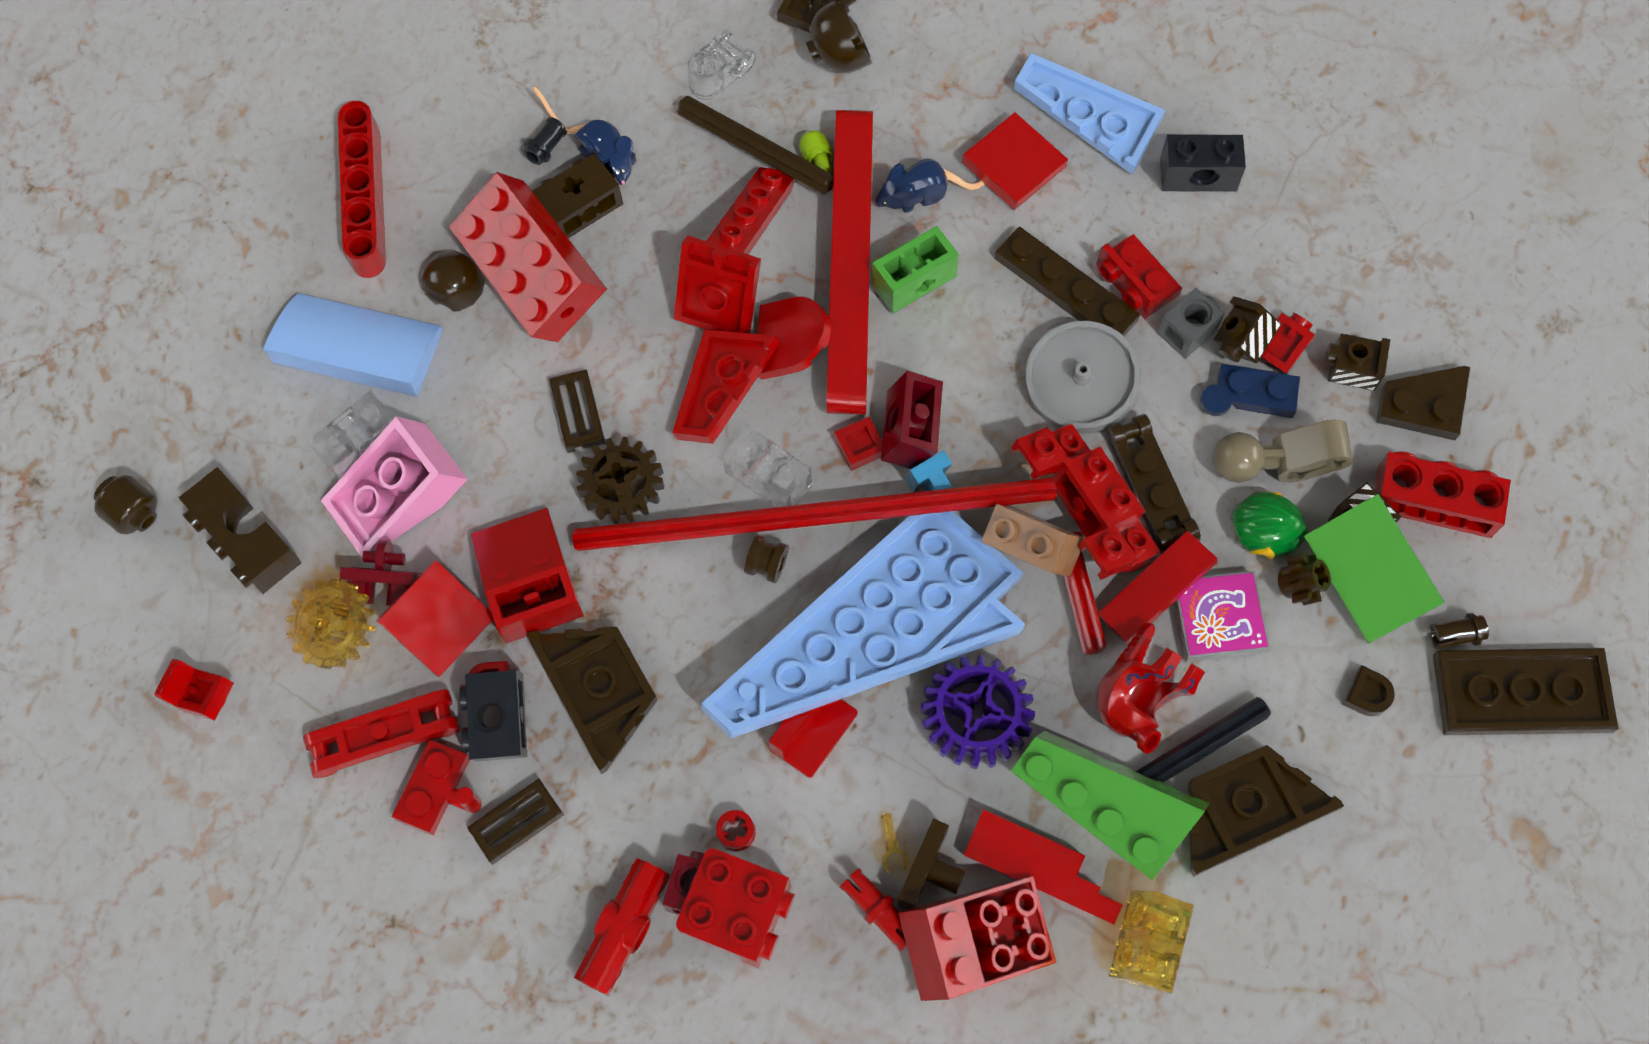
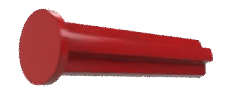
M1072 532L1083 537L1081 532ZM1080 551L1071 576H1063L1082 651L1085 655H1093L1103 652L1107 645L1083 552Z

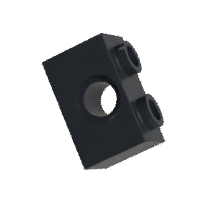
M1167 134L1160 157L1162 191L1237 192L1246 169L1243 135Z
M517 670L465 674V685H460L459 700L461 709L467 710L468 727L462 728L461 742L463 752L469 753V760L478 762L528 757L523 673ZM498 705L502 711V719L497 726L487 728L483 722V714L488 707Z

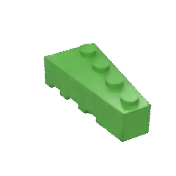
M1047 731L1040 733L1033 739L1011 769V772L1151 880L1155 878L1210 804L1200 798L1191 797L1175 790V787L1159 780L1155 781L1134 772V769L1125 765L1116 764L1096 755L1095 752Z

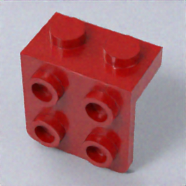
M710 848L704 853L677 918L676 927L679 932L738 955L743 963L759 969L762 959L770 961L777 945L779 935L774 934L773 931L778 918L786 919L792 907L795 894L789 892L791 888L790 878L718 849Z

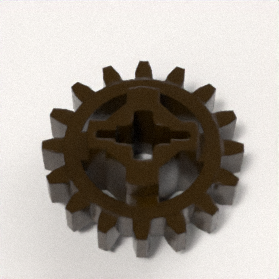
M623 437L620 445L615 446L611 438L606 439L607 448L601 450L596 445L592 446L594 453L592 459L582 457L581 461L586 470L576 471L578 482L582 483L577 486L580 498H585L583 502L588 511L596 508L595 512L598 519L602 520L607 514H611L613 523L618 524L621 515H626L630 523L635 522V512L640 511L646 516L649 514L648 502L654 504L660 502L658 493L655 490H663L665 486L663 478L659 477L664 474L661 463H655L657 458L653 450L644 453L645 448L642 441L639 440L631 447L628 438ZM624 477L625 482L617 484L616 479ZM610 498L616 502L608 501L606 499Z

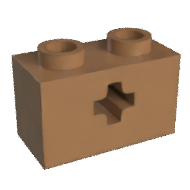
M996 504L981 542L1050 573L1071 576L1081 551L1078 545L1084 537L1016 508Z

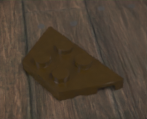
M600 627L593 631L566 629L565 633L541 634L540 631H532L526 634L597 768L603 774L610 768L658 701L655 693L618 627Z
M1268 745L1263 746L1189 781L1188 795L1210 803L1189 832L1190 872L1193 877L1328 816L1342 809L1344 805L1335 795L1330 797L1310 782L1312 778L1299 768L1289 766L1285 762L1284 757Z

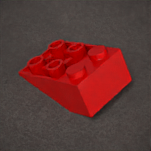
M548 508L471 533L485 594L496 628L506 644L527 637L526 634L532 631L542 632L584 617Z
M1033 876L935 901L898 913L921 1001L950 1000L1057 963Z

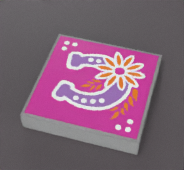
M1255 571L1203 576L1175 601L1186 662L1263 654L1270 651L1271 647Z

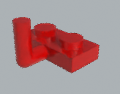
M429 739L391 817L398 822L434 836L449 804L470 813L478 812L482 807L480 798L469 787L457 789L470 761L469 756Z

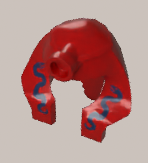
M1144 623L1140 627V630L1136 632V636L1132 638V641L1128 643L1127 648L1120 654L1115 664L1101 679L1097 689L1096 706L1103 723L1111 731L1123 737H1129L1137 743V748L1146 754L1153 752L1161 740V733L1156 730L1159 725L1155 719V712L1173 699L1194 695L1200 680L1205 674V671L1191 663L1179 683L1165 682V680L1171 677L1183 658L1169 648L1165 649L1162 656L1154 664L1147 665L1142 663L1146 650L1149 649V644L1152 641L1151 638L1155 633V626L1151 623Z

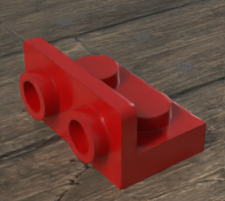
M1134 234L1113 248L1108 243L1100 248L1096 263L1100 276L1107 283H1112L1121 293L1123 301L1139 312L1144 320L1180 296L1182 287Z

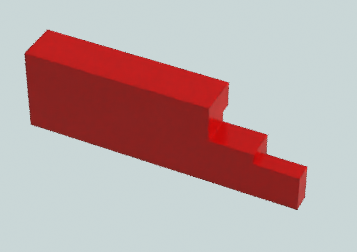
M983 809L963 854L964 856L1016 880L1033 876L1037 890L1115 925L1123 904L1099 894L1100 886L1077 876L1085 855Z

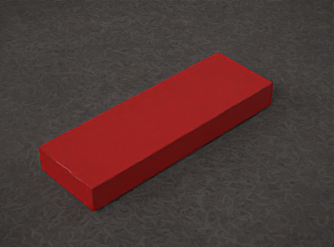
M1186 531L1098 612L1099 618L1128 646V643L1136 636V632L1140 630V627L1144 623H1153L1218 563L1217 557L1189 531Z

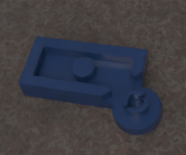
M1221 364L1218 371L1217 385L1208 386L1203 391L1200 405L1207 414L1212 416L1226 414L1230 410L1231 405L1239 410L1293 418L1297 410L1300 376Z

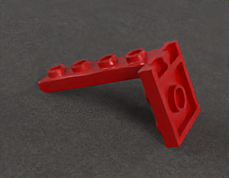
M759 167L706 241L687 235L681 246L674 320L706 330L751 332L761 258L749 255V253L790 195L794 184L793 178L782 174L781 171L774 168Z

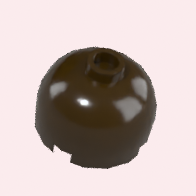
M830 0L817 9L811 18L809 26L812 40L806 42L815 63L822 60L829 70L836 73H851L872 64L865 41L856 22L848 15L850 10L844 0Z

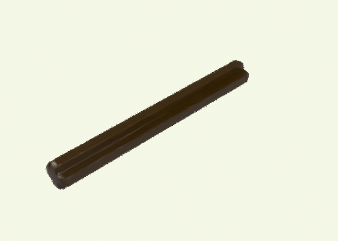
M685 96L683 99H680L677 109L679 116L822 195H826L832 190L834 183L833 174L691 96Z

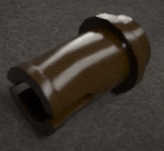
M1474 613L1466 614L1464 619L1430 625V630L1436 631L1430 633L1431 641L1436 650L1466 643H1472V645L1477 646L1481 645L1482 640H1487L1489 637V629L1485 618L1482 615L1476 616Z

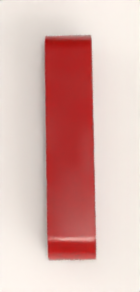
M354 100L344 104L338 112L342 247L354 272L363 278H372L379 275L386 265L381 136L370 107L362 101ZM369 251L366 255L360 256L362 253Z

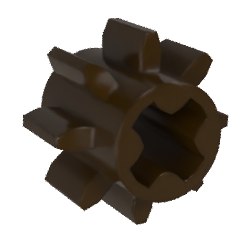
M1305 552L1287 557L1288 566L1281 567L1278 573V586L1281 593L1286 598H1292L1293 604L1302 602L1305 606L1321 602L1320 592L1327 591L1331 584L1330 571L1327 565L1322 560H1316L1315 555L1307 557Z

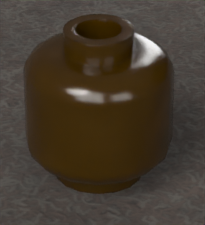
M111 476L104 480L94 493L95 513L120 534H131L137 530L143 532L157 518V513H155L158 503L156 495L133 476Z

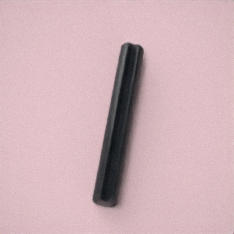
M1256 697L1135 772L1164 783L1268 719L1271 711L1262 698Z

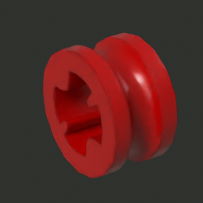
M731 810L724 813L717 821L716 835L722 845L728 850L743 851L754 842L756 828L748 814L740 810ZM738 820L745 822L742 825L743 829L747 830L745 837L737 836L734 842L726 839L730 837L728 831H725L728 824L735 825Z

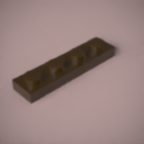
M1020 226L995 252V260L1078 321L1098 322L1115 329L1125 336L1139 320V312Z

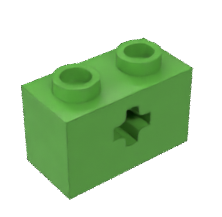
M935 226L872 262V286L893 314L957 277L959 254L940 228Z

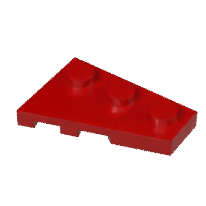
M704 329L672 431L677 440L714 444L780 345L776 336Z

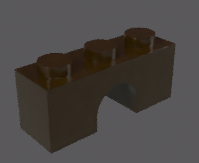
M218 467L178 497L188 509L182 514L198 533L204 528L212 537L206 543L221 560H224L227 556L233 560L236 565L230 571L245 588L253 583L264 594L301 564V561L266 521L250 533L236 534L240 520L254 508Z

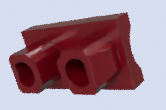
M380 540L376 551L364 550L362 555L363 562L375 563V569L340 567L339 579L348 580V602L359 604H374L376 583H387L386 606H390L421 573L391 570L392 565L404 566L406 555L405 553H394L390 540Z

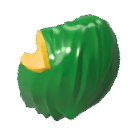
M1278 492L1252 493V495L1237 504L1236 508L1233 509L1231 521L1235 534L1243 548H1246L1250 554L1265 555L1269 560L1282 558L1291 554L1306 541L1304 535L1307 534V529L1302 514L1290 500L1284 498Z

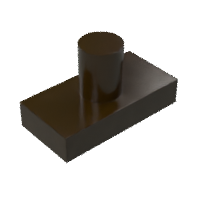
M933 818L898 897V906L906 910L915 908L926 881L955 895L957 894L966 870L937 857L947 836L948 824Z

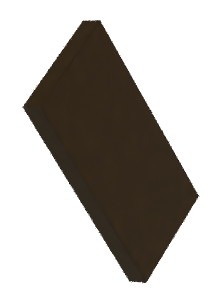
M1605 648L1437 650L1433 654L1444 735L1614 733L1619 729Z

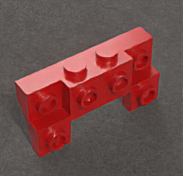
M1073 424L1052 432L1046 427L1016 439L1011 448L1014 452L1021 451L1033 469L1030 474L1033 480L1055 473L1052 478L1056 483L1057 496L1086 537L1078 547L1081 551L1088 550L1101 570L1097 575L1100 580L1124 571L1135 572L1152 564L1161 554V551L1139 521L1145 510L1137 496L1130 490L1117 471L1116 466L1109 460L1103 449L1098 447L1090 450Z

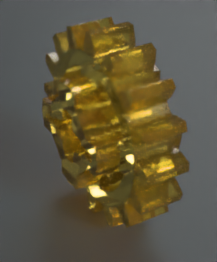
M330 578L329 582L316 580L315 590L306 587L301 589L302 595L305 598L302 602L292 601L291 604L297 609L296 615L286 617V621L294 623V629L290 630L286 636L287 638L297 639L298 642L294 645L292 651L304 654L302 660L304 663L314 664L316 667L331 669L332 666L344 668L346 667L347 659L358 660L360 658L357 650L359 646H370V642L364 636L366 632L375 631V626L367 624V618L373 616L375 610L364 607L369 600V596L358 593L359 586L335 578Z

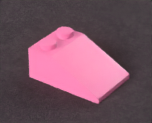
M396 416L322 498L321 502L362 557L364 550L376 551L380 540L394 541L442 508L468 479L425 423Z

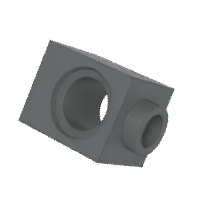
M1195 288L1163 316L1157 334L1186 359L1218 331L1225 313L1221 310L1215 299L1207 295L1205 296ZM1186 319H1196L1200 322V324H1192L1188 322Z

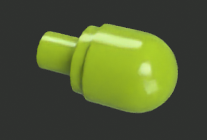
M810 130L804 133L799 141V149L803 158L833 174L834 168L831 164L833 149L826 136L817 130Z

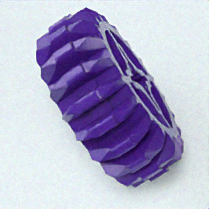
M982 654L977 656L974 666H970L969 659L963 656L960 658L959 670L952 663L948 662L944 667L946 676L934 673L932 682L936 687H925L924 696L930 701L921 703L920 709L921 713L929 715L922 720V728L926 730L936 729L929 735V743L933 745L944 741L939 754L945 757L952 750L957 752L954 760L956 765L960 766L962 764L964 756L971 757L970 765L972 769H978L980 758L985 757L989 768L995 767L996 753L1005 762L1009 761L1012 757L1009 747L1018 751L1023 749L1024 742L1020 736L1029 737L1032 732V727L1025 722L1033 721L1035 718V711L1026 708L1032 704L1033 695L1028 693L1019 694L1027 685L1025 679L1012 682L1015 669L1009 667L1004 673L1000 672L1001 661L998 658L992 661L991 667L984 666L985 658ZM981 683L978 690L973 693L965 694L959 691L956 695L951 693L962 685ZM994 688L1007 700L1012 717L1004 714V709L998 707L992 701L991 695ZM985 697L981 718H976L974 726L970 727L974 705H979L981 698ZM943 706L952 709L951 714L956 715L962 720L964 729L961 736L955 733L948 725L943 713ZM999 728L1005 730L1002 735L995 739L981 742L974 741L976 735L982 730L990 729L996 732Z

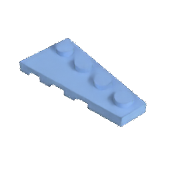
M1032 53L1015 80L1014 90L1132 175L1165 114V110Z

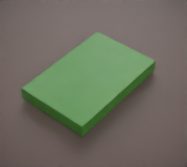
M1379 494L1304 535L1317 559L1322 560L1327 565L1332 584L1368 643L1445 603Z

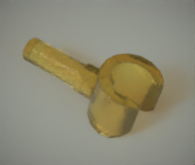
M883 814L881 819L886 841V853L882 857V867L889 873L887 858L890 854L894 853L901 856L903 870L905 871L908 866V858L904 851L898 847L892 814Z

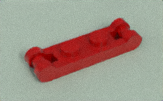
M446 689L437 690L305 734L303 736L305 748L307 751H311L313 759L309 764L312 777H328L335 774L338 770L429 741V739L445 738L458 733L460 727L457 717L452 716L449 707L453 704L450 691ZM433 711L435 721L424 724L421 714ZM337 741L339 752L329 755L328 746Z

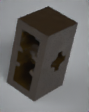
M594 153L585 159L575 161L567 170L552 179L544 180L532 191L568 238L623 205L619 184Z

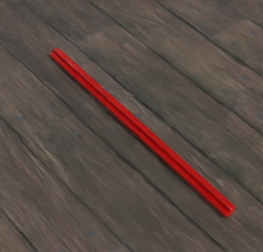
M1053 478L577 528L573 530L572 542L574 549L584 551L995 507L996 504L1007 506L1053 501L1056 499L1057 489Z

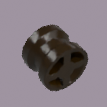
M756 535L748 551L744 573L749 575L759 573L765 575L767 581L777 583L787 560L789 545L784 543L774 545L768 543L766 537Z

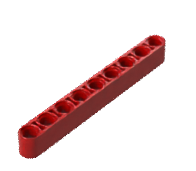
M836 110L829 307L831 335L828 342L827 414L866 415L873 111Z

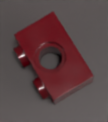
M906 371L887 390L881 461L913 469L938 452L943 381Z

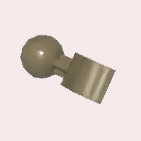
M1336 419L1321 421L1278 435L1273 439V445H1262L1251 434L1243 432L1232 433L1219 440L1215 447L1213 458L1217 472L1227 481L1236 483L1253 479L1259 475L1262 469H1277L1280 481L1299 482L1341 470L1353 463L1347 424L1345 421Z

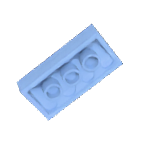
M297 293L278 317L263 350L272 363L418 397L443 329L441 326Z

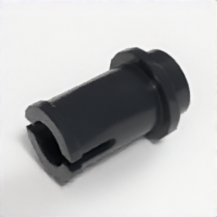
M549 117L533 139L529 138L525 141V148L523 150L525 157L536 165L548 162L551 158V151L567 134L564 124L556 118Z

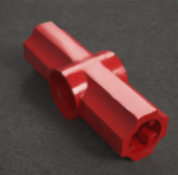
M636 858L615 900L611 899L600 914L594 929V935L596 936L582 960L574 979L606 996L610 995L630 954L636 953L651 924L650 916L671 877L668 873L647 861Z

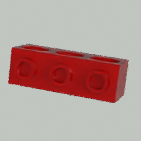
M1388 451L1377 467L1374 489L1402 518L1492 538L1505 525L1511 480L1498 477L1494 472L1487 470L1471 471L1458 468L1454 463L1448 461L1432 462L1419 459L1409 452L1399 451L1393 453ZM1393 477L1402 479L1407 484V487L1399 486L1393 480ZM1433 486L1442 488L1448 497L1439 495ZM1475 496L1483 498L1488 506L1478 503Z

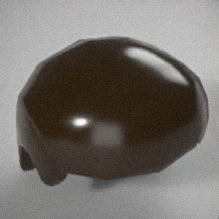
M450 251L435 255L425 265L420 283L425 295L435 305L441 304L457 312L472 306L483 293L485 280L480 269L471 258L463 253Z

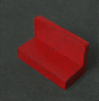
M840 699L784 719L768 741L770 752L807 778H812L858 716V711Z

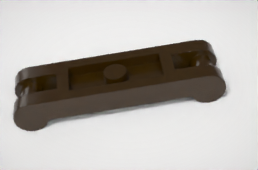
M1146 414L1135 416L1132 418V422L1121 425L1120 422L1108 425L1106 431L1109 442L1131 491L1137 496L1145 510L1142 516L1161 554L1186 531H1189L1200 541L1199 527L1190 516L1154 437L1148 416ZM1137 437L1141 446L1130 449L1127 440ZM1174 520L1177 525L1176 528L1169 530L1165 527L1164 523Z

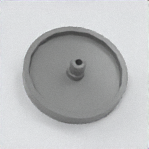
M1092 321L1069 322L1046 333L1032 349L1026 366L1027 394L1036 412L1045 421L1058 429L1073 424L1080 434L1105 430L1108 425L1123 419L1136 401L1141 382L1139 359L1130 342L1115 329Z

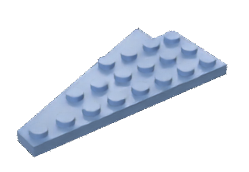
M953 511L908 516L701 703V710L732 739L1019 635L1023 631L1025 623L999 600L1021 580L1023 572L996 548L982 543L983 537Z

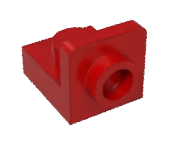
M1293 312L1290 318L1283 313L1280 314L1277 320L1282 325L1261 356V358L1285 374L1290 372L1308 345L1315 339V334L1310 331L1313 324Z

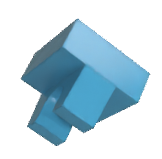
M943 450L911 469L905 480L913 492L921 487H924L926 491L953 488L945 475L952 462Z

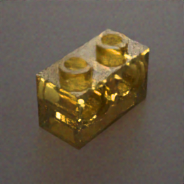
M1131 890L1109 977L1146 990L1172 993L1194 905L1156 891Z

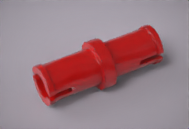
M858 868L850 877L861 888V891L849 879H846L839 888L867 915L864 918L869 925L874 923L897 947V950L901 952L907 945L905 938L897 930L899 928L903 932L898 914L899 911L892 904L895 900L889 894L885 897L862 873V870Z

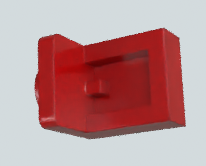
M172 659L154 695L183 712L215 721L226 702L234 682L223 676L195 669L181 660Z

